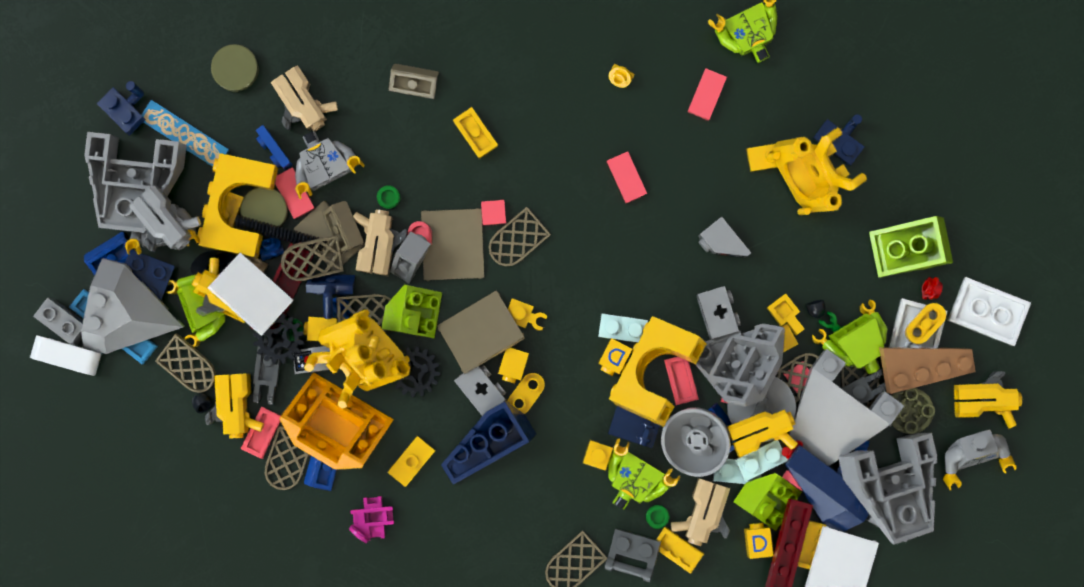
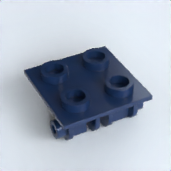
M131 249L125 264L131 268V272L141 282L143 281L162 300L175 266L143 253L137 255V252Z
M617 406L608 434L653 448L660 425Z

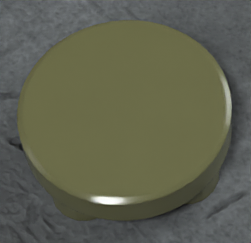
M238 44L224 46L214 55L211 63V72L214 80L222 88L232 92H239L247 89L254 83L259 74V67L255 55L248 48Z
M257 187L249 191L243 198L240 214L243 216V219L246 216L247 219L250 217V221L251 219H254V222L255 220H258V222L261 220V224L262 222H265V224L268 222L269 225L272 223V227L273 225L281 227L286 222L288 207L284 197L277 190L274 189L272 191Z
M912 388L891 395L904 405L891 423L894 429L905 434H915L929 426L935 414V408L930 397L924 391Z

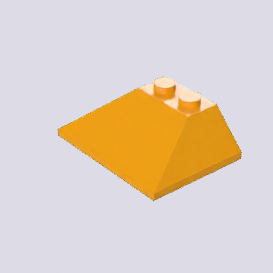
M313 372L281 415L280 421L294 446L333 469L362 468L394 419L351 395L345 408L338 407V401L343 389Z

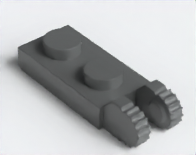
M264 338L266 348L269 344L268 338ZM275 339L277 341L276 344L278 342L283 343V340ZM279 350L276 355L282 354V350ZM265 353L262 355L257 354L253 384H255L253 403H259L261 400V385L269 386L268 404L274 405L281 360H278L277 365L272 363V358L269 361L263 360Z
M880 369L866 377L862 376L841 389L863 404L873 399L874 395L886 390L885 383L880 384L873 390L870 389L867 383L881 377L883 372Z

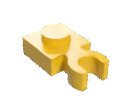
M513 298L508 307V311L517 326L525 329L527 323H531L534 329L542 331L543 327L538 326L536 320L539 317L544 319L548 317L544 313L533 314L534 306Z

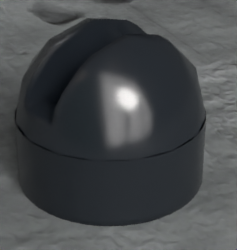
M816 300L806 304L808 314L814 318L822 317L826 311L824 300Z
M199 393V396L194 395L192 399L193 408L197 413H204L213 405L212 400L205 393Z

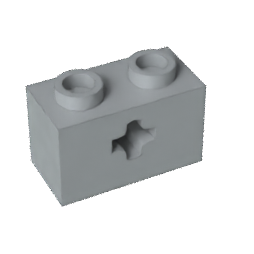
M725 286L696 295L710 340L739 331L738 326H741L737 312L733 313L731 304L734 303L730 290L726 291ZM716 306L725 310V313L722 315L723 319H720L718 315H714V311L717 310Z
M47 297L33 317L70 345H78L82 340L81 329L83 320L56 299Z
M484 364L466 374L463 373L454 380L482 416L485 412L506 400L503 397L506 394L505 390L498 382L495 385L488 377L492 374ZM479 382L482 385L485 383L488 385L486 388L488 393L486 395L483 393L477 394V384Z

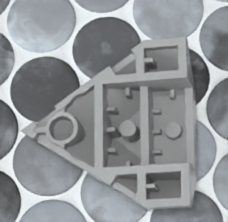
M105 258L101 260L90 286L81 329L84 349L108 354L185 326L168 311L165 304L148 286L131 272L132 270L127 264Z
M760 324L754 326L755 329L744 333L737 331L705 341L707 344L695 365L725 402L748 406L763 401L782 364L784 327Z

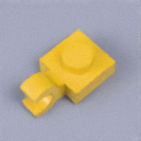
M784 294L767 307L780 326L787 323L795 336L804 330V327L795 317L800 311L787 294Z

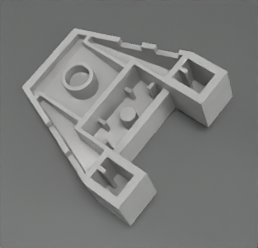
M87 132L85 160L88 163L90 173L89 181L94 194L93 202L98 228L146 233L145 225L129 205L139 196L144 200L145 198L141 194L153 185L160 187L165 195L168 196L184 169L187 145L178 141L156 139L153 163L118 160V137L111 134Z
M825 349L809 369L796 411L795 425L792 426L793 430L789 432V435L794 440H800L803 443L804 449L827 466H830L839 460L838 456L848 454L890 426L904 405L888 393L881 392L868 409L833 383V380L846 362L828 349Z
M915 433L896 438L901 462L879 469L877 468L874 451L857 450L838 456L843 480L892 544L934 531L935 501L932 500L933 486H936V478H933L934 464H937V453L932 433Z

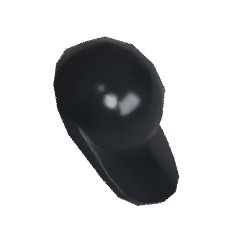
M223 251L204 252L191 264V272L196 275L197 272L202 274L204 270L209 271L210 258H218V274L220 275L236 258V255Z

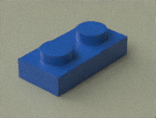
M262 125L256 129L259 135L256 138L263 149L268 147L273 155L270 156V159L278 168L281 166L285 171L292 167L293 164L267 128Z

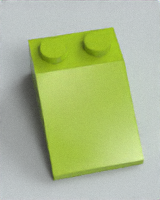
M934 216L869 232L878 277L953 263L944 217Z

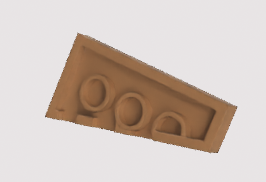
M879 347L886 392L889 394L976 372L973 352L969 348Z

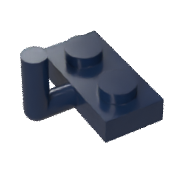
M132 81L126 84V88L132 93L127 99L113 87L97 103L129 136L146 120L133 107L144 96V91Z
M858 114L854 115L843 130H841L842 135L832 141L837 151L833 155L848 166L852 165L864 148L862 144L850 136L856 126L862 121V117ZM827 119L812 139L819 143L823 136L839 127Z
M330 274L307 280L306 293L323 295V315L325 319L333 318V294L340 296L353 294L356 283L355 275Z

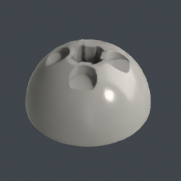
M695 407L683 409L675 413L666 422L661 434V445L665 457L675 469L689 476L702 477L715 473L724 465L729 456L731 446L729 431L723 420L707 409Z

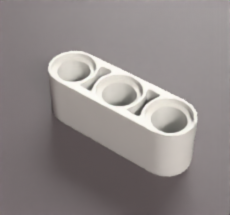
M36 335L30 358L95 376L102 353Z

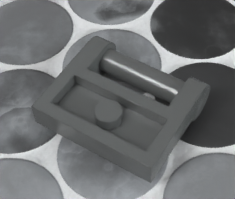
M616 528L605 564V570L627 573L643 578V581L650 583L662 541ZM617 554L648 563L647 567L643 569L616 561Z

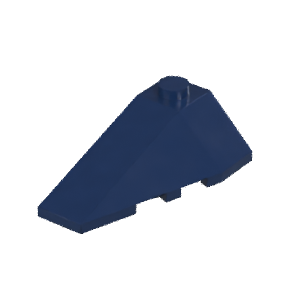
M506 400L485 412L441 466L452 484H455L527 444L536 436V432L525 414Z
M799 445L785 465L798 486L805 493L809 504L813 505L819 520L829 528L841 532L863 523L869 513L843 480V477Z

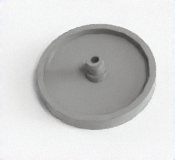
M775 377L765 396L769 398L766 406L772 414L785 410L786 413L791 412L793 419H795L796 402L794 395L785 382ZM727 402V414L731 425L753 415L757 403L743 406ZM755 432L745 435L743 437L747 438L752 435H755ZM771 438V439L766 440V441H764V442H769V441H772V440H774V439Z

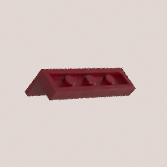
M300 247L294 248L292 250L297 253ZM303 249L299 255L306 259L310 252ZM289 252L285 259L291 262L295 255ZM313 254L309 259L310 262H312L315 254ZM297 257L293 265L300 268L304 261ZM284 262V267L286 269L288 264ZM281 263L272 280L293 300L302 281H295L283 273ZM307 263L303 268L304 272L307 273L310 264ZM291 267L287 273L294 277L297 270ZM300 273L297 278L305 277V275ZM291 302V304L283 311V314L287 315V313H288V311H289V309H290V307H291V305H292V302ZM275 324L270 329H277L282 324Z
M788 498L765 587H792L813 508L812 504Z

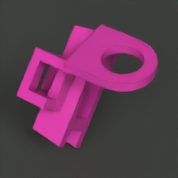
M381 496L363 498L364 509L350 510L351 514H353L354 524L349 527V530L364 543H368L373 537L385 538V525L394 524L393 507H383Z

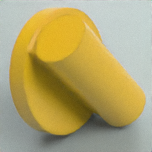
M615 63L609 72L611 83L621 88L627 87L635 76L627 68Z

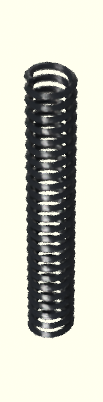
M239 214L234 221L236 222V228L242 229L243 227L244 230L247 228V231L253 232L254 230V233L258 230V234L264 235L265 233V236L269 233V237L275 238L276 236V239L282 240L283 238L284 241L287 239V242L293 243L294 241V244L297 241L301 243V241L306 242L320 239L319 236L317 238L313 236L312 238V235H305V233L301 235V231L299 233L298 231L294 232L290 228L288 230L284 228L283 230V227L280 228L279 225L277 227L273 225L272 227V223L269 225L268 222L266 224L262 222L261 224V220L259 222L255 220L254 222V219H251L250 221V217L247 219L246 216L244 219L243 216H240L239 219ZM313 243V245H312V244H309L308 247L311 248V246H312V248H313L316 243ZM319 244L316 250L322 251L323 245Z

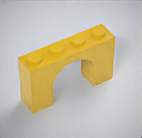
M220 153L219 159L216 158L213 164L214 180L210 181L208 186L209 202L204 205L202 217L205 220L203 227L199 228L197 234L200 240L199 245L237 255L242 253L246 257L258 259L263 236L230 227L223 217L222 205L226 195L239 186L248 185L273 191L278 167L273 164Z
M652 316L650 321L645 324L639 342L634 345L628 363L623 366L621 377L617 384L612 387L609 400L627 411L664 427L674 405L667 399L646 390L643 380L646 367L653 359L665 354L675 355L697 364L707 343L698 335Z

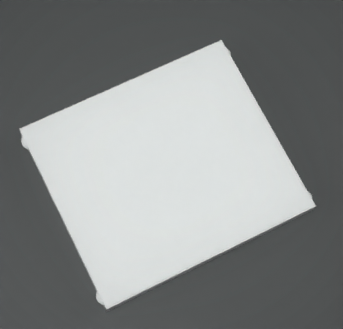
M823 526L805 587H866L879 543L875 540L871 541Z

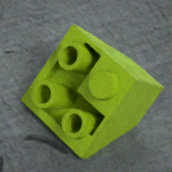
M404 285L385 306L381 329L435 338L442 292Z
M774 473L746 482L733 502L776 531L782 524L788 498L798 500L802 492Z

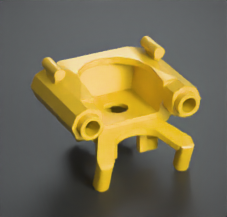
M835 128L823 136L817 145L811 144V141L806 137L778 141L773 147V153L767 155L768 160H775L795 200L803 207L798 209L799 215L838 210L842 204L841 195L838 194L839 187L851 191L867 180L864 173L859 174L852 180L846 178L850 174L845 165L842 164L835 169L829 159L830 155L837 152L832 141L842 135V131L839 128Z
M367 309L320 330L318 340L321 345L327 348L330 347V352H313L309 355L304 366L305 370L310 372L316 364L327 363L326 366L333 374L339 368L345 373L346 380L343 383L344 388L338 401V407L340 408L347 406L357 385L359 388L369 391L408 376L410 372L408 364L410 358L404 356L381 327L368 317L369 311Z

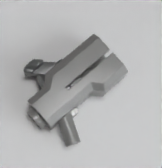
M155 185L141 194L145 198L144 200L139 196L129 205L145 225L147 238L144 245L152 252H156V244H160L163 241L171 249H183L189 244L190 241L188 239L192 236L188 229L201 225L199 217L185 221L177 218L170 209L171 201L160 187Z

